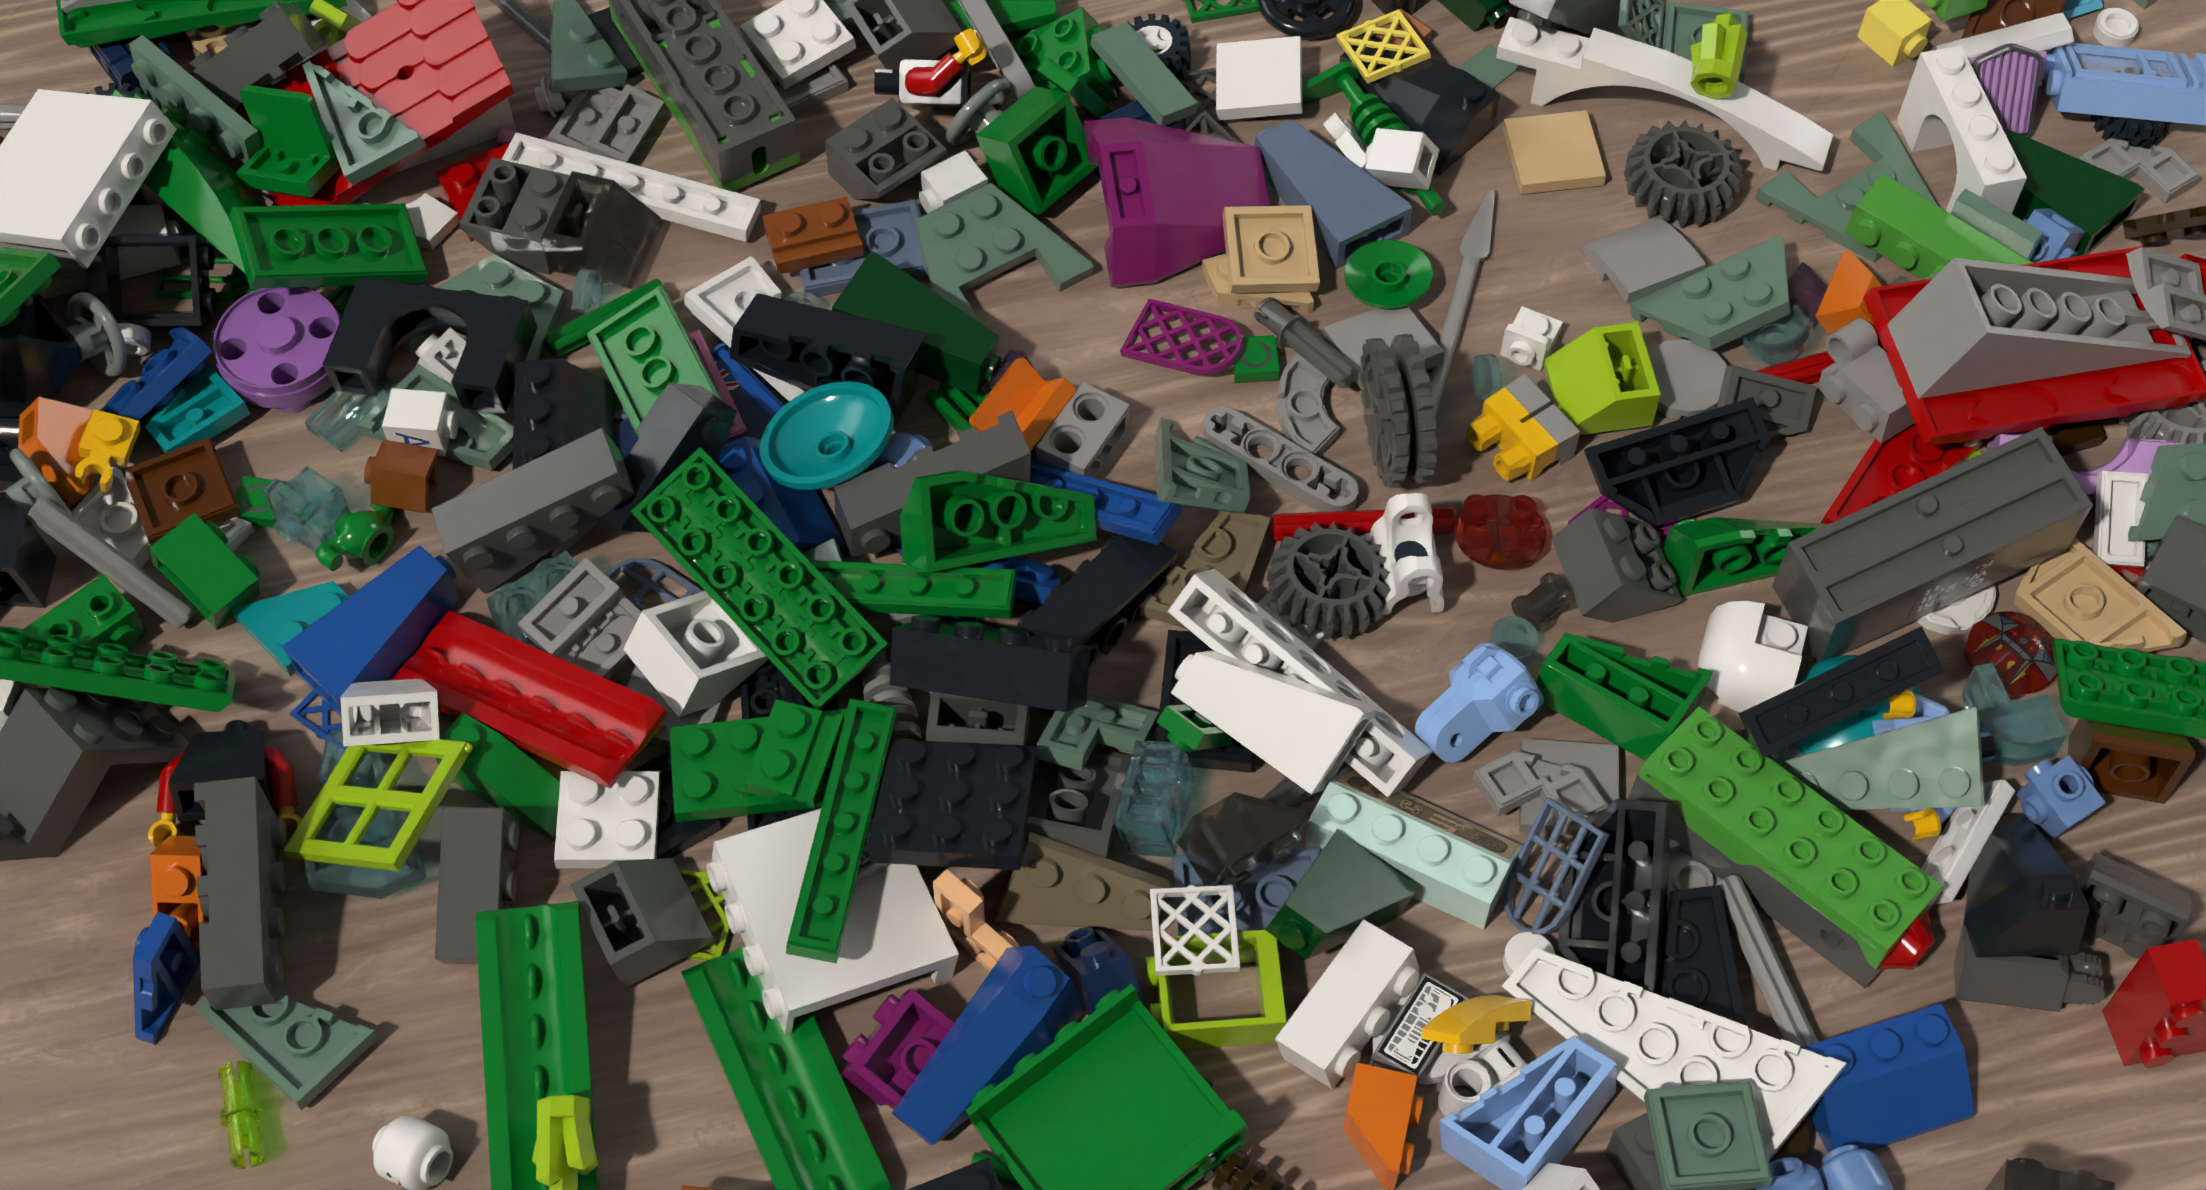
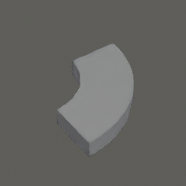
M1296 352L1286 365L1278 386L1277 415L1279 424L1286 439L1320 457L1339 437L1340 427L1328 416L1323 404V396L1330 387L1331 380Z

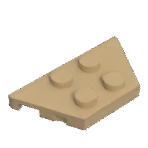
M2075 537L2067 550L2028 568L2016 591L2013 603L2031 620L2035 619L2039 623V627L2045 632L2050 633L2052 638L2085 641L2090 644L2119 649L2130 648L2146 653L2179 647L2184 643L2187 632Z

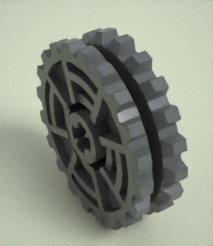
M1408 333L1396 335L1392 340L1390 348L1382 338L1367 339L1366 344H1363V355H1361L1360 360L1362 372H1360L1362 384L1361 401L1364 406L1363 417L1364 424L1367 426V440L1372 449L1373 463L1377 465L1379 479H1382L1383 485L1385 487L1388 486V488L1401 486L1407 474L1417 484L1430 482V479L1434 477L1433 468L1437 465L1435 451L1438 450V442L1435 436L1437 423L1433 412L1434 399L1430 392L1429 373L1426 374L1425 359L1423 354L1420 355L1419 344L1417 341H1414L1413 335Z

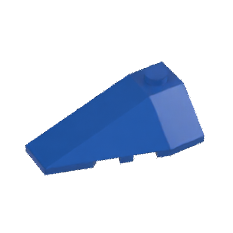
M1034 946L1006 948L892 1114L929 1145H935L969 1118L965 1109L972 1105V1098L982 1088L993 1083L996 1085L1000 1084L1013 1074L1014 1066L1023 1057L1032 1052H1037L1038 1054L1055 1042V1035L1065 1025L1078 1020L1084 1009L1070 977Z

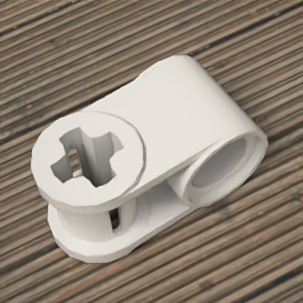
M1506 1031L1496 1032L1495 1043L1480 1044L1473 1053L1467 1054L1447 1069L1438 1095V1106L1443 1115L1447 1116L1452 1112L1457 1115L1479 1101L1480 1094L1491 1087L1498 1089L1520 1075V1069L1528 1065L1509 1043L1510 1035ZM1453 1087H1468L1474 1092L1475 1096H1461Z

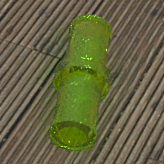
M237 1061L238 1081L234 1080L232 1062L222 1065L218 1070L224 1104L219 1115L220 1123L223 1127L227 1128L230 1164L234 1168L246 1169L244 1159L245 1148L249 1149L251 1168L260 1165L265 1160L259 1122L263 1118V1110L261 1104L255 1099L252 1065L246 1061Z

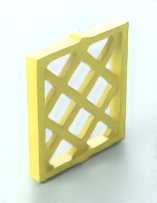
M1399 9L1336 34L1337 41L1357 67L1367 84L1395 72H1401L1405 68L1431 58L1430 51ZM1393 22L1389 29L1380 28L1383 25ZM1399 23L1405 31L1396 30ZM1366 33L1362 40L1353 38ZM1373 33L1385 35L1382 42L1369 40ZM1392 36L1405 38L1401 45L1389 44ZM1411 40L1416 45V47L1408 46ZM1350 45H1356L1359 47L1357 48L1356 52H1354ZM1366 47L1378 49L1374 56L1362 54ZM1385 50L1397 52L1394 59L1381 56ZM1404 53L1415 54L1401 60ZM1361 61L1370 62L1367 69ZM1377 64L1388 65L1374 71Z

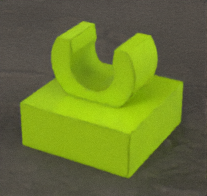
M314 0L308 10L322 19L313 27L324 41L327 35L332 32L331 39L327 44L328 47L344 39L348 31L362 23L359 19L324 0Z

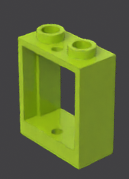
M1266 930L1237 932L1240 964L1254 963L1260 1008V1017L1175 1024L1170 975L1156 976L1154 956L1145 957L1147 987H1156L1158 1003L1149 1004V1012L1180 1050L1276 1043L1275 1038L1287 1023L1276 937ZM1211 933L1206 935H1208L1211 939L1214 940L1220 933ZM1229 934L1219 945L1232 954ZM1183 936L1171 937L1178 942ZM1194 936L1184 947L1197 957L1208 945ZM1160 938L1162 958L1172 947ZM1213 951L1203 962L1205 964L1225 963L1227 960ZM1178 952L1167 964L1178 966L1190 965L1191 962Z

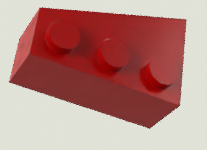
M2197 939L2147 948L2102 1010L2124 1066L2143 1063L2146 1068H2154L2171 1062L2177 1056L2206 1051V959Z

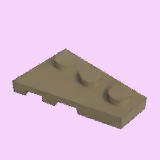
M1221 511L1195 541L1193 550L1179 566L1175 565L1165 576V582L1154 595L1149 594L1140 605V616L1186 628L1167 611L1194 574L1214 568L1246 594L1270 529L1271 518L1244 511V513Z
M1029 832L1024 845L1021 869L1014 870L996 911L995 922L1152 931L1150 889L1170 888V880ZM1158 906V916H1159L1160 911H1161V908Z

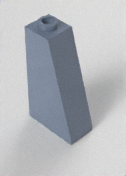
M1291 119L1278 126L1268 127L1255 136V146L1260 149L1265 179L1286 206L1311 205L1315 243L1335 269L1346 265L1352 253L1365 244L1379 240H1398L1409 235L1413 209L1409 202Z

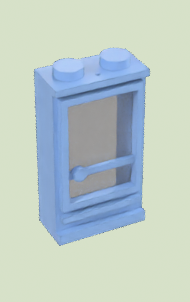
M2072 43L2050 49V53L2045 58L2042 79H2044L2046 84V94L2051 96L2056 111L2206 126V54L2195 53L2194 59L2187 57L2186 53H2179V56L2175 57L2173 52Z

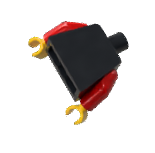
M969 28L954 37V41L959 49V52L954 55L949 52L941 60L900 59L899 70L875 69V95L899 96V104L903 106L962 108L971 98V66L983 60L987 50L977 31Z
M242 720L228 722L223 731L199 732L193 735L186 750L167 764L161 771L156 812L161 813V819L150 827L148 839L157 848L169 833H172L171 836H185L184 832L175 825L176 815L178 821L205 820V811L200 803L194 801V783L256 777L273 811L274 809H279V817H283L286 828L290 826L298 828L302 820L294 811V807L299 806L292 765L277 747L267 745L266 736L263 731L253 729L250 724Z

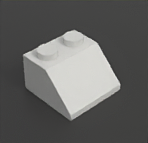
M706 591L642 610L623 648L678 717L717 704L768 660V657Z

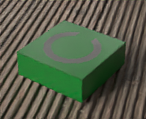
M1275 335L1242 337L1243 348L1241 355L1232 366L1234 383L1279 380L1280 369ZM1237 337L1230 338V343L1236 341Z
M243 476L235 496L242 515L237 517L250 522L254 526L277 529L291 492L288 482Z

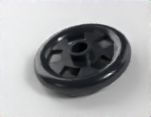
M1257 0L1264 19L1276 30L1292 37L1300 36L1303 39H1315L1331 35L1342 29L1354 13L1356 0H1285V2ZM1325 8L1334 13L1324 20L1317 16ZM1292 12L1297 16L1305 18L1303 21H1297L1287 17V14Z

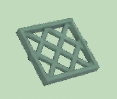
M1620 0L1618 27L1629 39L1661 49L1665 3L1662 0H1644L1646 8L1643 10L1641 0H1635L1638 14H1635L1633 0ZM1646 15H1648L1650 21V29L1648 28L1647 20L1645 17ZM1639 20H1640V22H1641L1642 29H1643V32H1644L1642 35H1641L1640 28H1639V24H1638V21H1639Z

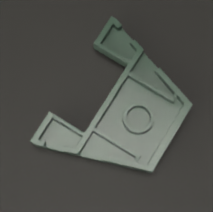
M1882 112L1877 113L1853 128L1849 139L1874 164L1820 198L1813 195L1786 170L1759 187L1755 199L1767 207L1773 203L1789 212L1788 218L1801 225L1808 221L1827 231L1826 238L1872 262H1876L1884 257L1844 232L1856 205L1879 176L1883 173L1933 204H1937Z
M992 183L980 187L916 219L915 230L932 291L979 323L981 321L962 292L1032 257L1038 259L1059 292L1093 274L1094 265L1090 260Z
M495 254L490 255L437 287L455 291L471 290L479 294L500 297L510 295L528 300L538 328L525 361L539 360L544 346H547L545 335L555 329L566 303L562 290ZM433 330L414 336L405 342L401 348L413 353ZM513 392L512 398H511L510 403H509V406H508V407L512 408L513 410H514V392Z

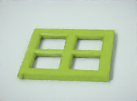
M445 739L348 746L284 848V853L289 859L399 872L469 753L473 750V746L470 742ZM368 752L398 754L378 788L348 785ZM412 756L442 759L422 793L392 790ZM336 804L365 807L344 842L315 839ZM380 809L410 812L389 848L359 844Z

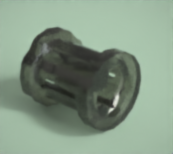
M1548 572L1540 578L1539 585L1527 595L1515 597L1511 602V606L1519 622L1526 629L1535 633L1542 631L1546 627V621L1559 610L1566 611L1572 607L1575 599L1568 584L1557 574Z

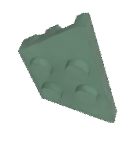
M1779 234L1631 302V316L1639 322L1648 317L1663 323L1664 332L1676 337L1688 338L1693 344L1713 350L1789 315L1790 306L1784 237Z
M1161 417L1155 431L1157 500L1216 509L1223 512L1244 513L1251 497L1247 462L1217 448L1214 444L1199 436H1196L1193 443L1173 435L1171 430L1174 423Z
M2206 443L2158 446L2151 465V477L2145 483L2140 497V501L2146 504L2138 526H2131L2129 529L2128 541L2162 539L2178 514L2206 527Z

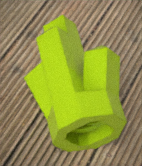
M1732 13L1716 15L1715 21L1703 24L1702 41L1691 45L1693 72L1690 85L1697 94L1711 99L1730 97L1738 84L1747 32L1742 24L1737 25V21Z
M576 1095L549 1096L537 1101V1139L532 1162L536 1165V1180L549 1186V1190H578V1174L587 1175L598 1166L591 1130V1104L589 1098Z

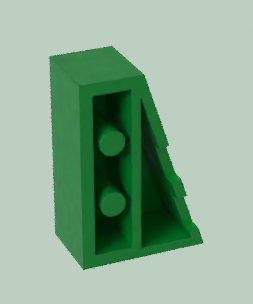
M1565 632L1543 661L1536 681L1538 688L1544 696L1543 704L1645 761L1700 706L1714 672L1700 667L1697 673L1668 666L1669 659L1654 656L1652 661L1625 655L1623 654V647Z

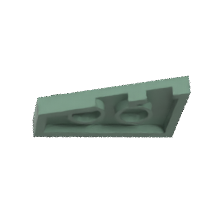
M418 364L395 387L396 389L447 393L452 411L458 413L459 424L456 438L449 439L446 456L439 457L493 471L513 451L514 426L492 412L462 408L454 387ZM390 393L357 424L360 435L381 441L387 440L382 424Z
M277 991L275 1004L214 1010L206 998L195 1008L201 1018L301 1111L379 1039L373 1029L360 1024L355 1026L336 1018L334 1013L319 1007L314 1009L290 999L287 994Z

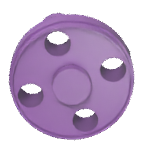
M307 287L257 289L238 299L220 318L213 337L216 365L223 380L243 401L259 407L278 408L286 413L301 412L311 405L314 398L332 386L322 364L341 317L324 296Z

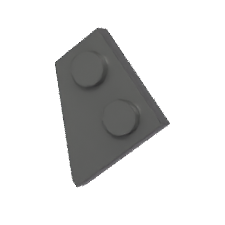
M1734 365L1726 366L1717 408L1754 397L1770 439L1807 431L1817 387Z

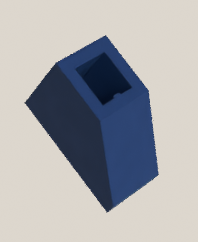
M1083 927L1076 929L1065 937V941L1052 946L1064 973L1070 977L1081 1005L1088 1016L1096 1011V1004L1107 993L1116 989L1122 991L1131 983L1137 990L1139 1000L1147 1008L1129 955L1100 928Z

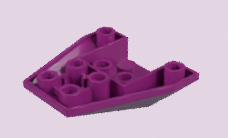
M1128 117L1089 120L1083 124L1090 165H1099L1110 230L1104 250L1111 288L1154 284L1201 263L1203 259L1226 252L1222 218L1224 207L1270 206L1259 147Z

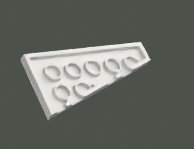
M1535 947L1502 985V988L1513 998L1532 1000L1531 1012L1565 1040L1575 1036L1617 1063L1616 1081L1644 1104V1095L1647 1089L1750 1081L1768 1162L1847 1067V1063L1829 1056L1827 1058L1803 1049L1800 1045L1749 1029L1746 1025L1673 998L1668 999L1644 990L1643 987L1627 981L1622 982L1593 971L1592 968Z

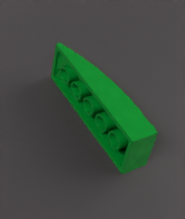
M116 89L111 95L115 97L151 100L138 92H136L134 97H132ZM164 105L160 110L177 130L143 183L246 274L229 215L232 207L262 205L249 187H242L237 173L228 163L210 148L214 142L194 128L189 130L184 125L187 118L172 107Z

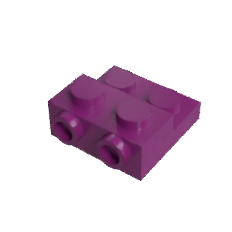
M912 988L903 993L899 999L891 993L872 1016L879 1023L868 1038L860 1033L842 1055V1058L848 1062V1065L841 1072V1075L879 1106L886 1103L893 1110L954 1024L953 1021Z

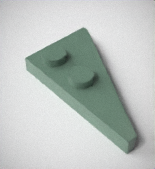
M553 0L551 8L553 22L550 38V50L552 51L550 56V92L559 93L625 86L627 70L576 0Z
M311 61L302 64L344 177L352 185L427 146L424 139L415 130L407 128L397 121L392 114L383 108H378L360 92L337 80L322 66L314 65Z

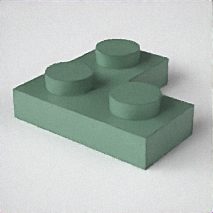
M1087 694L1086 705L1068 712H1054L1037 742L1038 759L1061 767L1082 771L1097 743L1115 747L1121 751L1143 755L1157 729L1158 723L1156 721L1158 720L1159 712Z

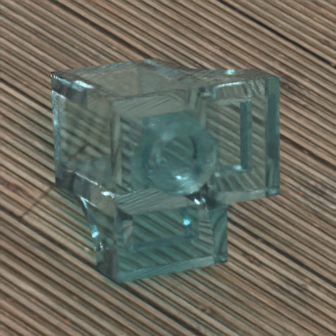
M308 466L288 482H281L275 478L263 490L276 521L274 528L279 535L292 544L298 541L315 553L320 544L337 536L334 529L337 520L342 514L350 511L342 489Z

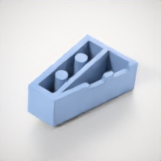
M1572 1036L1521 1068L1520 1075L1498 1089L1491 1087L1480 1094V1100L1457 1115L1452 1112L1439 1120L1441 1150L1501 1190H1522L1548 1162L1555 1164L1562 1162L1616 1093L1617 1063L1577 1037Z

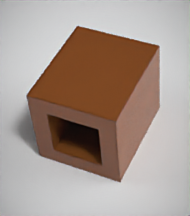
M383 440L376 456H369L364 471V482L371 484V504L426 513L438 486V449Z

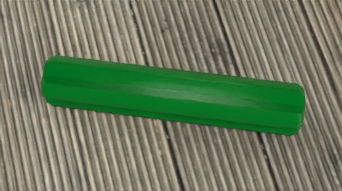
M654 279L548 332L545 335V340L549 350L555 357H560L590 342L586 334L587 332L661 285L667 292L665 286L659 279Z

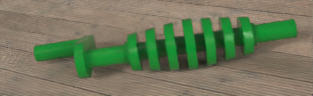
M1350 61L1341 62L1308 81L1302 75V104L1343 92L1352 104L1349 109V116L1355 124L1361 139L1368 146L1373 142L1376 128L1411 131L1386 104H1383V101L1376 94H1365L1356 82L1359 71L1354 63ZM1431 184L1429 190L1400 187L1407 194L1416 193L1433 216L1442 213L1446 207V204Z

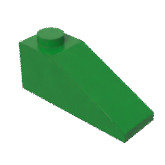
M462 712L440 738L470 742L473 746V750L469 753L453 782L494 807L504 808L521 823L555 842L560 781L504 736ZM436 758L438 765L442 760L441 758Z

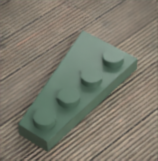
M141 35L129 43L134 61L131 67L139 79L141 90L144 95H147L149 99L159 106V109H162L164 105H168L187 118L184 124L186 127L202 132L214 142V145L224 150L230 157H235L244 164L262 147L256 128L145 36Z
M1979 705L1778 763L1840 810L1979 807L1985 805Z

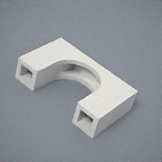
M1962 46L1921 52L1897 118V122L1911 152L1949 146L1953 143L1957 175L1954 191L1946 209L1950 214L1956 199L1965 188L2012 214L2027 177Z

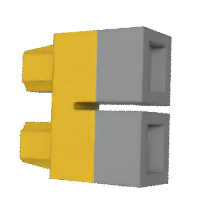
M1523 374L1484 400L1482 414L1468 425L1466 438L1477 451H1483L1494 443L1502 450L1494 456L1493 465L1496 472L1506 482L1523 474L1531 482L1549 464L1556 461L1561 465L1574 457L1580 431L1555 404L1550 406L1551 400L1526 374Z

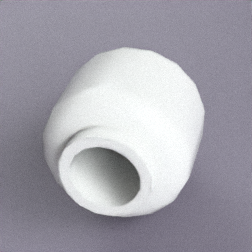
M413 1115L397 1117L388 1125L383 1126L373 1140V1165L377 1174L407 1190H427L429 1187L442 1182L451 1169L453 1151L448 1134L441 1128Z

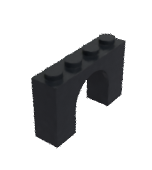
M358 278L322 365L335 391L378 396L391 361L397 350L405 342L427 331L448 330L452 328L455 332L467 337L466 345L451 381L462 408L506 414L515 390V362L526 360L538 326L528 300L507 295L500 297L479 294L471 290L455 291L440 289L427 284L417 286L395 283L388 279L372 280Z

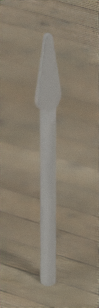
M1488 189L1460 242L1459 250L1463 259L1438 343L1444 351V363L1432 367L1429 375L1430 392L1434 399L1433 412L1435 418L1480 262L1486 259L1490 252L1495 192L1492 189Z

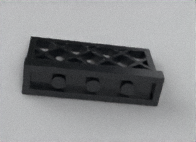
M1919 627L1738 713L1744 726L1734 730V732L1747 742L1753 743L1759 757L1764 758L1945 671L1923 628Z

